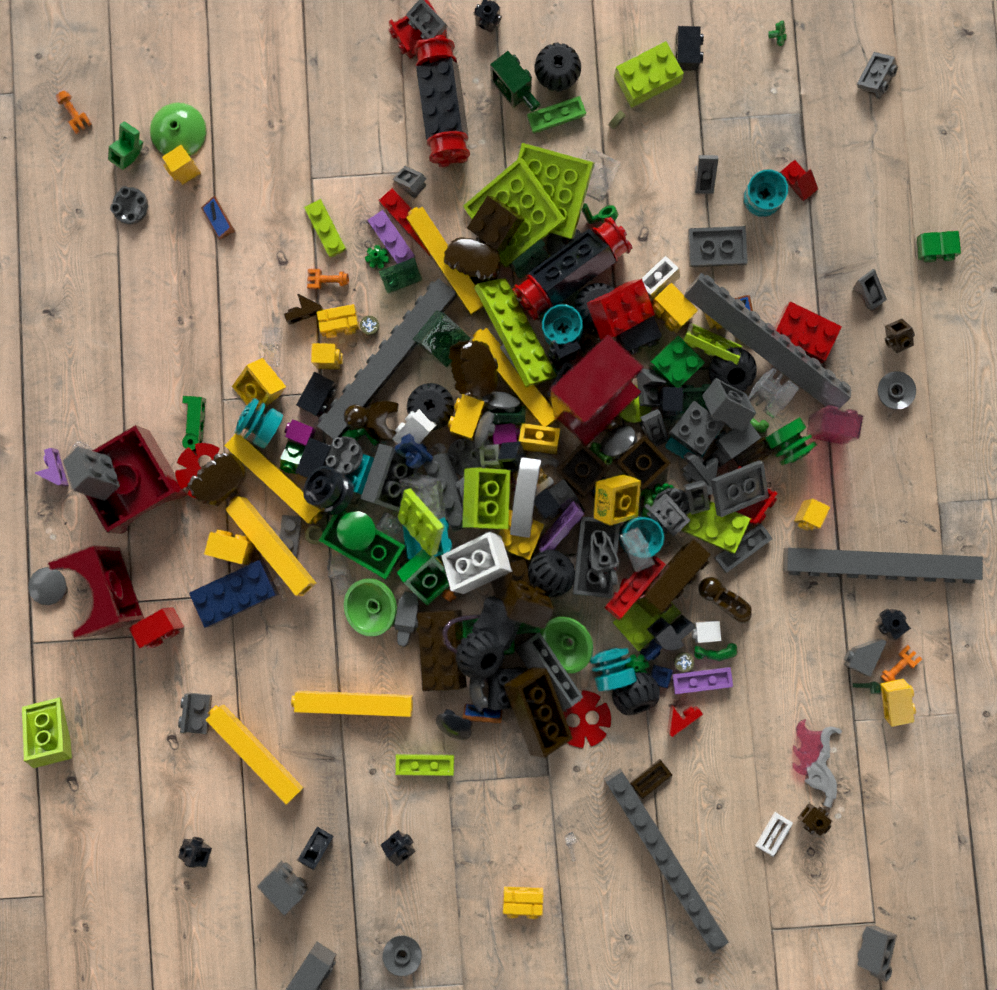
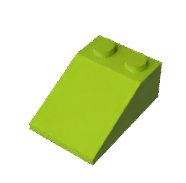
M59 697L23 706L24 762L32 768H37L72 759L71 739L62 699Z

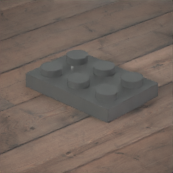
M746 226L688 229L690 267L747 265Z
M762 461L751 463L711 479L716 514L720 517L769 498L764 462Z

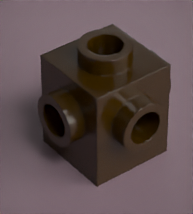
M901 318L885 326L886 337L884 340L888 348H892L896 353H899L914 346V330L904 319Z
M810 802L797 817L805 824L803 827L812 835L817 833L820 837L830 830L831 823L833 822L828 818L830 813L821 806L817 809Z

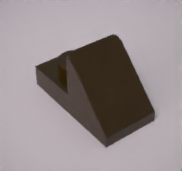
M297 294L302 308L293 307L287 313H284V316L290 325L317 315V311L324 310V308L320 304Z

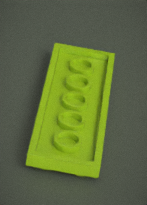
M503 278L478 283L474 288L525 387L547 382L557 377L507 279Z

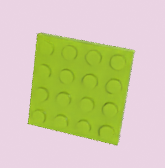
M522 143L518 158H523L565 218V221L551 233L574 239L595 162Z
M521 157L463 205L468 215L473 219L487 195L493 196L524 218V221L505 250L498 251L501 262L505 267L510 266L565 221L561 212Z

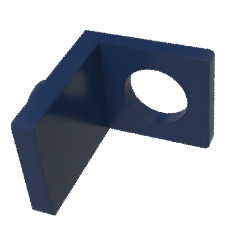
M652 639L649 642V646L641 649L639 653L644 655V658L648 661L654 660L661 654L660 650L663 647Z

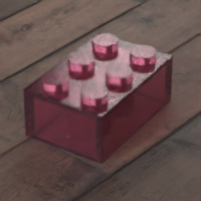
M827 405L826 408H821V410L809 416L806 435L811 434L812 437L810 439L840 445L850 443L860 438L864 415L858 414L856 410L847 409L845 412L838 410L836 406Z

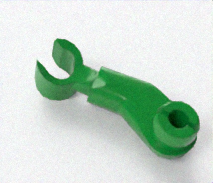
M729 643L726 649L719 651L705 650L701 646H695L694 656L697 659L707 657V659L716 661L733 658L738 653L735 643Z

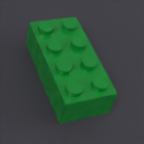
M343 510L337 515H333L318 541L380 577L388 579L404 553L406 546L375 528L376 535L368 547L362 550L346 548L341 544L337 536V526L342 517L349 512Z

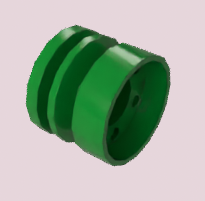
M800 417L765 437L771 449L778 446L781 447V450L775 455L776 458L783 454L786 455V458L780 461L781 466L796 462L809 454L817 446L815 441L808 445L805 441L812 437L811 434L801 436L800 433L807 427Z

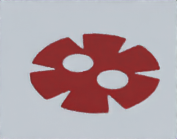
M209 443L195 444L197 455L189 447L181 453L177 464L186 469L175 470L176 479L181 489L187 487L193 475L197 476L198 470L201 469L198 463L199 458L207 455L211 460H214V456L220 450L219 447ZM189 490L187 495L195 498L194 496H192L191 491Z
M582 690L583 698L581 701L566 709L567 712L563 711L565 719L570 714H577L580 718V723L577 727H570L568 725L573 739L567 743L578 748H584L585 736L591 747L598 744L607 735L599 726L611 727V712L607 703L596 707L601 696L591 691ZM589 711H596L598 713L599 720L596 724H589L586 721L585 716Z

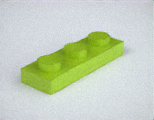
M319 199L305 206L304 208L329 257L332 258L346 251L347 249L322 200Z
M396 754L395 775L454 776V755Z

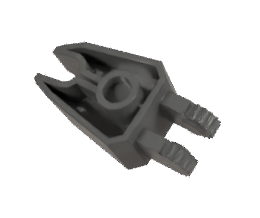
M603 531L602 548L601 545L597 544L594 533H592L591 569L592 573L599 577L601 588L606 587V580L603 574L608 573L611 574L613 586L618 585L616 571L619 568V560L612 542Z
M404 592L399 600L397 615L392 627H395V631H398L397 642L400 647L409 645L411 633L415 634V631L418 630L417 613L419 611V603L415 593Z

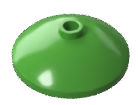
M185 103L168 104L162 107L151 121V140L154 146L164 155L182 145L191 156L201 148L205 141L206 124L199 111L191 105ZM177 124V127L172 128V125Z
M371 578L359 580L350 586L344 598L345 616L351 627L358 633L365 636H378L388 631L393 625L397 614L396 600L391 590L383 582Z
M556 617L549 620L546 628L541 629L540 634L567 673H576L584 669L589 664L593 655V642L587 629L578 621L568 617Z

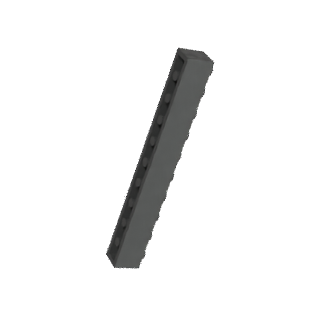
M700 273L688 287L684 295L686 299L833 413H836L851 398L852 390L849 384L837 379L836 375L831 370L823 368L817 359L810 358L803 348L792 344L790 339L786 335L778 333L772 324L765 323L760 319L758 313L747 309L741 300L733 298L726 288L715 284L709 275Z
M439 278L428 285L426 294L424 296L421 295L414 304L416 306L412 311L408 310L402 318L403 322L392 329L390 333L392 335L389 339L381 342L378 347L380 350L376 355L372 354L368 358L366 367L360 369L355 374L354 378L356 379L353 383L345 386L342 391L343 395L339 399L336 398L330 405V411L327 414H322L319 418L317 426L333 439L342 437L341 435L350 428L344 422L343 415L345 410L353 404L366 408L457 297L456 292Z
M784 548L783 571H789V575L801 576V572H808V576H820V573H827V577H839V574H847V578H859V575H866V579H878L879 575L885 576V580H897L898 576L905 577V581H917V577H922L926 582H936V578H943V582L956 583V579H963V583L975 584V580H983V557Z
M621 768L605 777L604 779L711 952L714 953L728 944L729 941Z

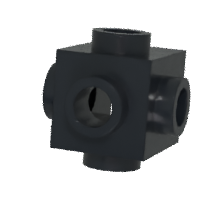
M483 0L481 4H477L474 10L475 25L492 33L495 27L500 24L502 15L500 14V7L496 2Z
M887 608L875 620L878 623L877 628L879 631L892 640L898 639L911 629L905 621L907 618L904 613L897 609L889 610Z
M399 830L380 845L387 859L397 867L416 852L412 845L414 843L413 839L407 833L404 835Z
M200 837L184 839L179 849L178 858L187 867H206L212 848Z

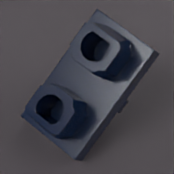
M407 434L401 438V443L395 446V451L407 459L406 464L410 468H419L423 463L432 461L433 456L427 452V447L424 444L416 443L414 441L415 437Z

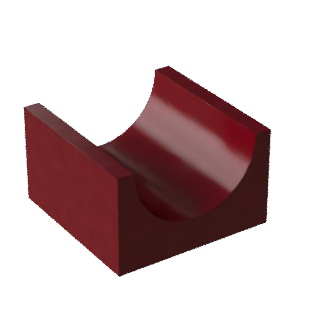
M608 335L550 389L553 415L587 446L641 395V391L633 384L632 380L643 370V366Z
M134 425L92 450L110 457L120 485L105 501L85 495L107 533L123 534L128 531L127 527L134 520L146 512L166 502L182 499L187 496L185 490L181 489L178 485L174 471L150 430Z
M93 545L47 562L50 570L76 571L86 579L92 590V610L87 620L80 627L71 631L74 639L103 635L144 619L120 547Z

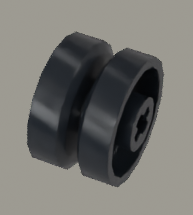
M320 466L308 476L303 489L306 502L328 515H337L342 512L351 502L354 493V486L350 478L330 466Z

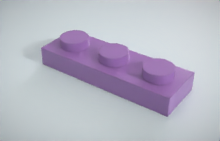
M383 210L367 220L399 268L415 258V255Z
M573 501L537 542L541 552L555 550L559 542L581 520L584 512L579 504Z
M731 667L672 674L674 694L733 687Z

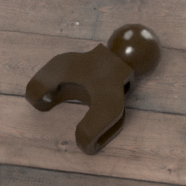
M391 401L372 403L368 408L353 404L345 410L343 415L344 422L351 428L365 429L374 440L391 441L397 432L387 427L385 419L388 413L398 412L399 404Z
M706 577L700 581L698 591L703 599L713 601L725 613L740 623H746L750 620L752 615L751 605L734 592L722 586L719 579ZM743 608L746 610V613L739 614L737 610Z

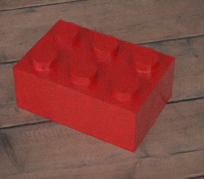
M643 279L628 281L616 287L613 291L587 303L600 339H604L608 335L615 337L655 315Z
M791 301L784 307L775 325L778 333L786 335L792 344L803 348L810 358L817 359L820 364L826 361L842 326Z

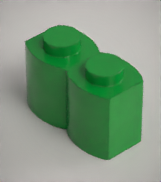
M959 231L920 234L917 237L918 260H924L926 263L934 262L937 258L943 259V261L955 260V257L961 254Z

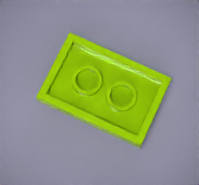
M690 322L683 340L686 341L687 345L693 348L699 347L708 355L719 356L723 360L733 361L737 365L740 356L726 350L730 347L742 348V345Z
M411 488L406 489L403 492L398 519L407 528L411 536L419 542L422 549L430 556L437 554L444 526Z
M709 501L710 510L692 515L691 513L688 514L687 517L690 521L681 529L682 532L732 554L736 553L751 519L737 512L720 517L716 514L715 503Z
M634 602L620 620L616 618L612 623L639 652L653 639L646 630L660 617L670 624L681 612L671 602L672 607L666 613L651 617Z

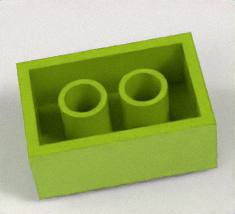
M667 41L616 66L614 77L631 108L681 83L684 75Z
M465 469L462 527L508 529L510 470Z

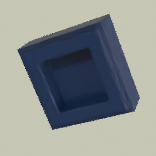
M653 664L651 676L660 687L668 689L673 670Z

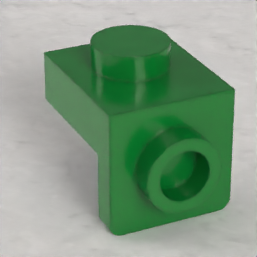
M288 441L280 457V469L286 473L296 474V469L306 446Z

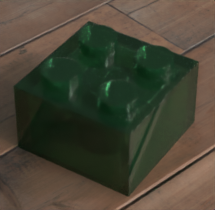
M436 310L412 340L436 362L448 367L452 362L449 359L450 347L459 341H466L471 338L445 313Z

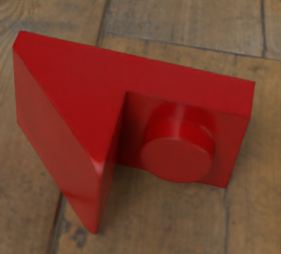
M793 160L780 171L788 185L803 202L818 190L812 170L810 169L806 172L796 160Z
M671 705L667 729L671 737L703 715L697 706L694 708L692 706L688 707L683 711L684 715L680 716L674 706Z

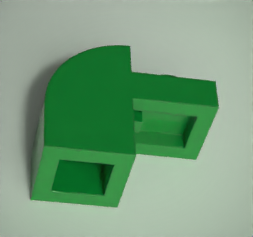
M122 122L119 125V139L108 148V161L122 170L130 166L143 147L144 142L139 139L140 131L127 122Z

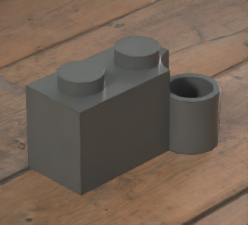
M750 422L743 431L735 428L726 433L724 430L717 435V441L714 442L719 449L710 455L718 459V466L720 467L761 437Z
M866 926L862 934L863 942L858 952L859 960L857 965L870 971V975L885 982L889 981L892 975L890 964L897 935L878 926Z

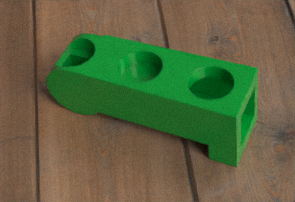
M183 396L182 403L188 405L186 435L182 440V445L185 449L189 447L192 451H196L195 444L203 442L206 398Z

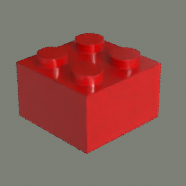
M174 607L158 610L128 629L139 649L145 647L150 649L163 644V639L173 638L180 634L179 630L184 628V625Z

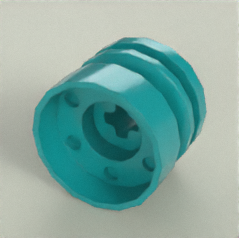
M772 169L757 172L750 179L744 192L746 209L758 217H768L775 214L784 203L788 194V183L785 177L780 172ZM762 193H766V199H763V195H761Z
M566 304L556 305L545 313L542 320V329L546 342L549 345L551 341L555 340L559 349H562L561 346L568 342H572V344L577 341L578 343L583 336L582 318L574 307ZM561 327L566 329V333L561 332Z
M253 398L241 412L234 433L240 435L243 429H246L243 438L246 439L253 433L252 443L264 449L278 429L283 414L273 408L267 414L263 413L266 404L262 403L256 409L259 400Z
M637 517L627 520L621 525L618 540L626 553L635 557L648 558L660 551L664 542V534L658 522L651 518ZM643 534V538H640V540L635 539V535Z
M628 648L608 649L599 652L590 659V664L599 663V665L591 668L592 671L602 672L601 675L594 678L598 691L616 689L637 681L634 668H624V665L631 661L630 657H621L629 654Z

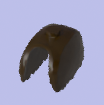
M459 237L447 245V249L444 252V264L448 265L452 270L457 268L460 273L468 275L473 283L497 280L501 267L500 254L479 237H476V239Z
M477 340L459 341L450 347L449 359L452 360L450 366L453 378L456 381L455 390L459 391V394L475 397L476 399L492 393L497 387L496 369H498V362L496 358H493L488 344Z
M217 453L214 456V460L207 462L206 465L198 470L197 476L193 475L187 486L192 496L198 501L203 502V504L219 506L228 498L232 500L239 493L237 489L246 479V469L234 454Z

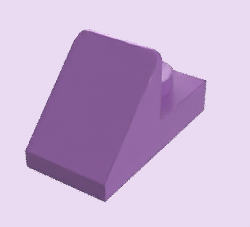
M54 448L45 449L44 462L49 468L35 472V474L56 485L69 486L59 450Z

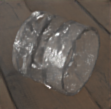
M774 367L758 379L748 396L750 401L759 396L755 403L756 406L765 401L767 404L763 411L772 419L784 409L799 389L790 380L781 385L779 383L783 377L781 373L773 379L772 377L777 371Z

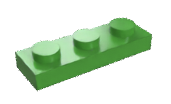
M578 96L528 113L527 119L532 133L535 134L586 116V111L581 97Z

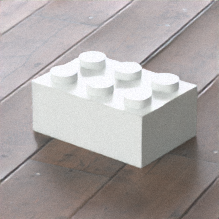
M491 532L441 555L451 591L461 594L472 591L512 572L502 537Z

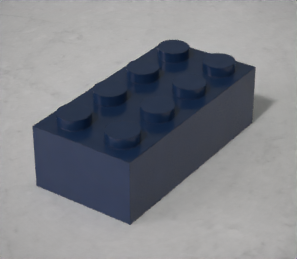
M258 560L189 592L204 628L214 626L280 595L264 560Z

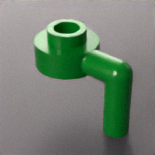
M586 203L582 207V212L588 224L600 221L604 223V219L610 217L616 221L619 215L616 207L613 205L602 208L594 216Z
M362 428L358 430L349 429L341 435L342 437H351L357 441L365 434L373 446L380 443L379 440L372 439L367 431Z

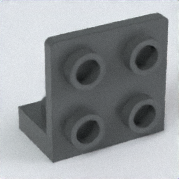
M694 401L668 435L694 454L697 453L701 456L723 428L724 422L714 420L710 416L709 411Z

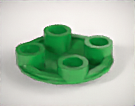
M359 511L344 515L337 526V536L341 544L352 550H362L368 547L376 535L373 520L367 514Z

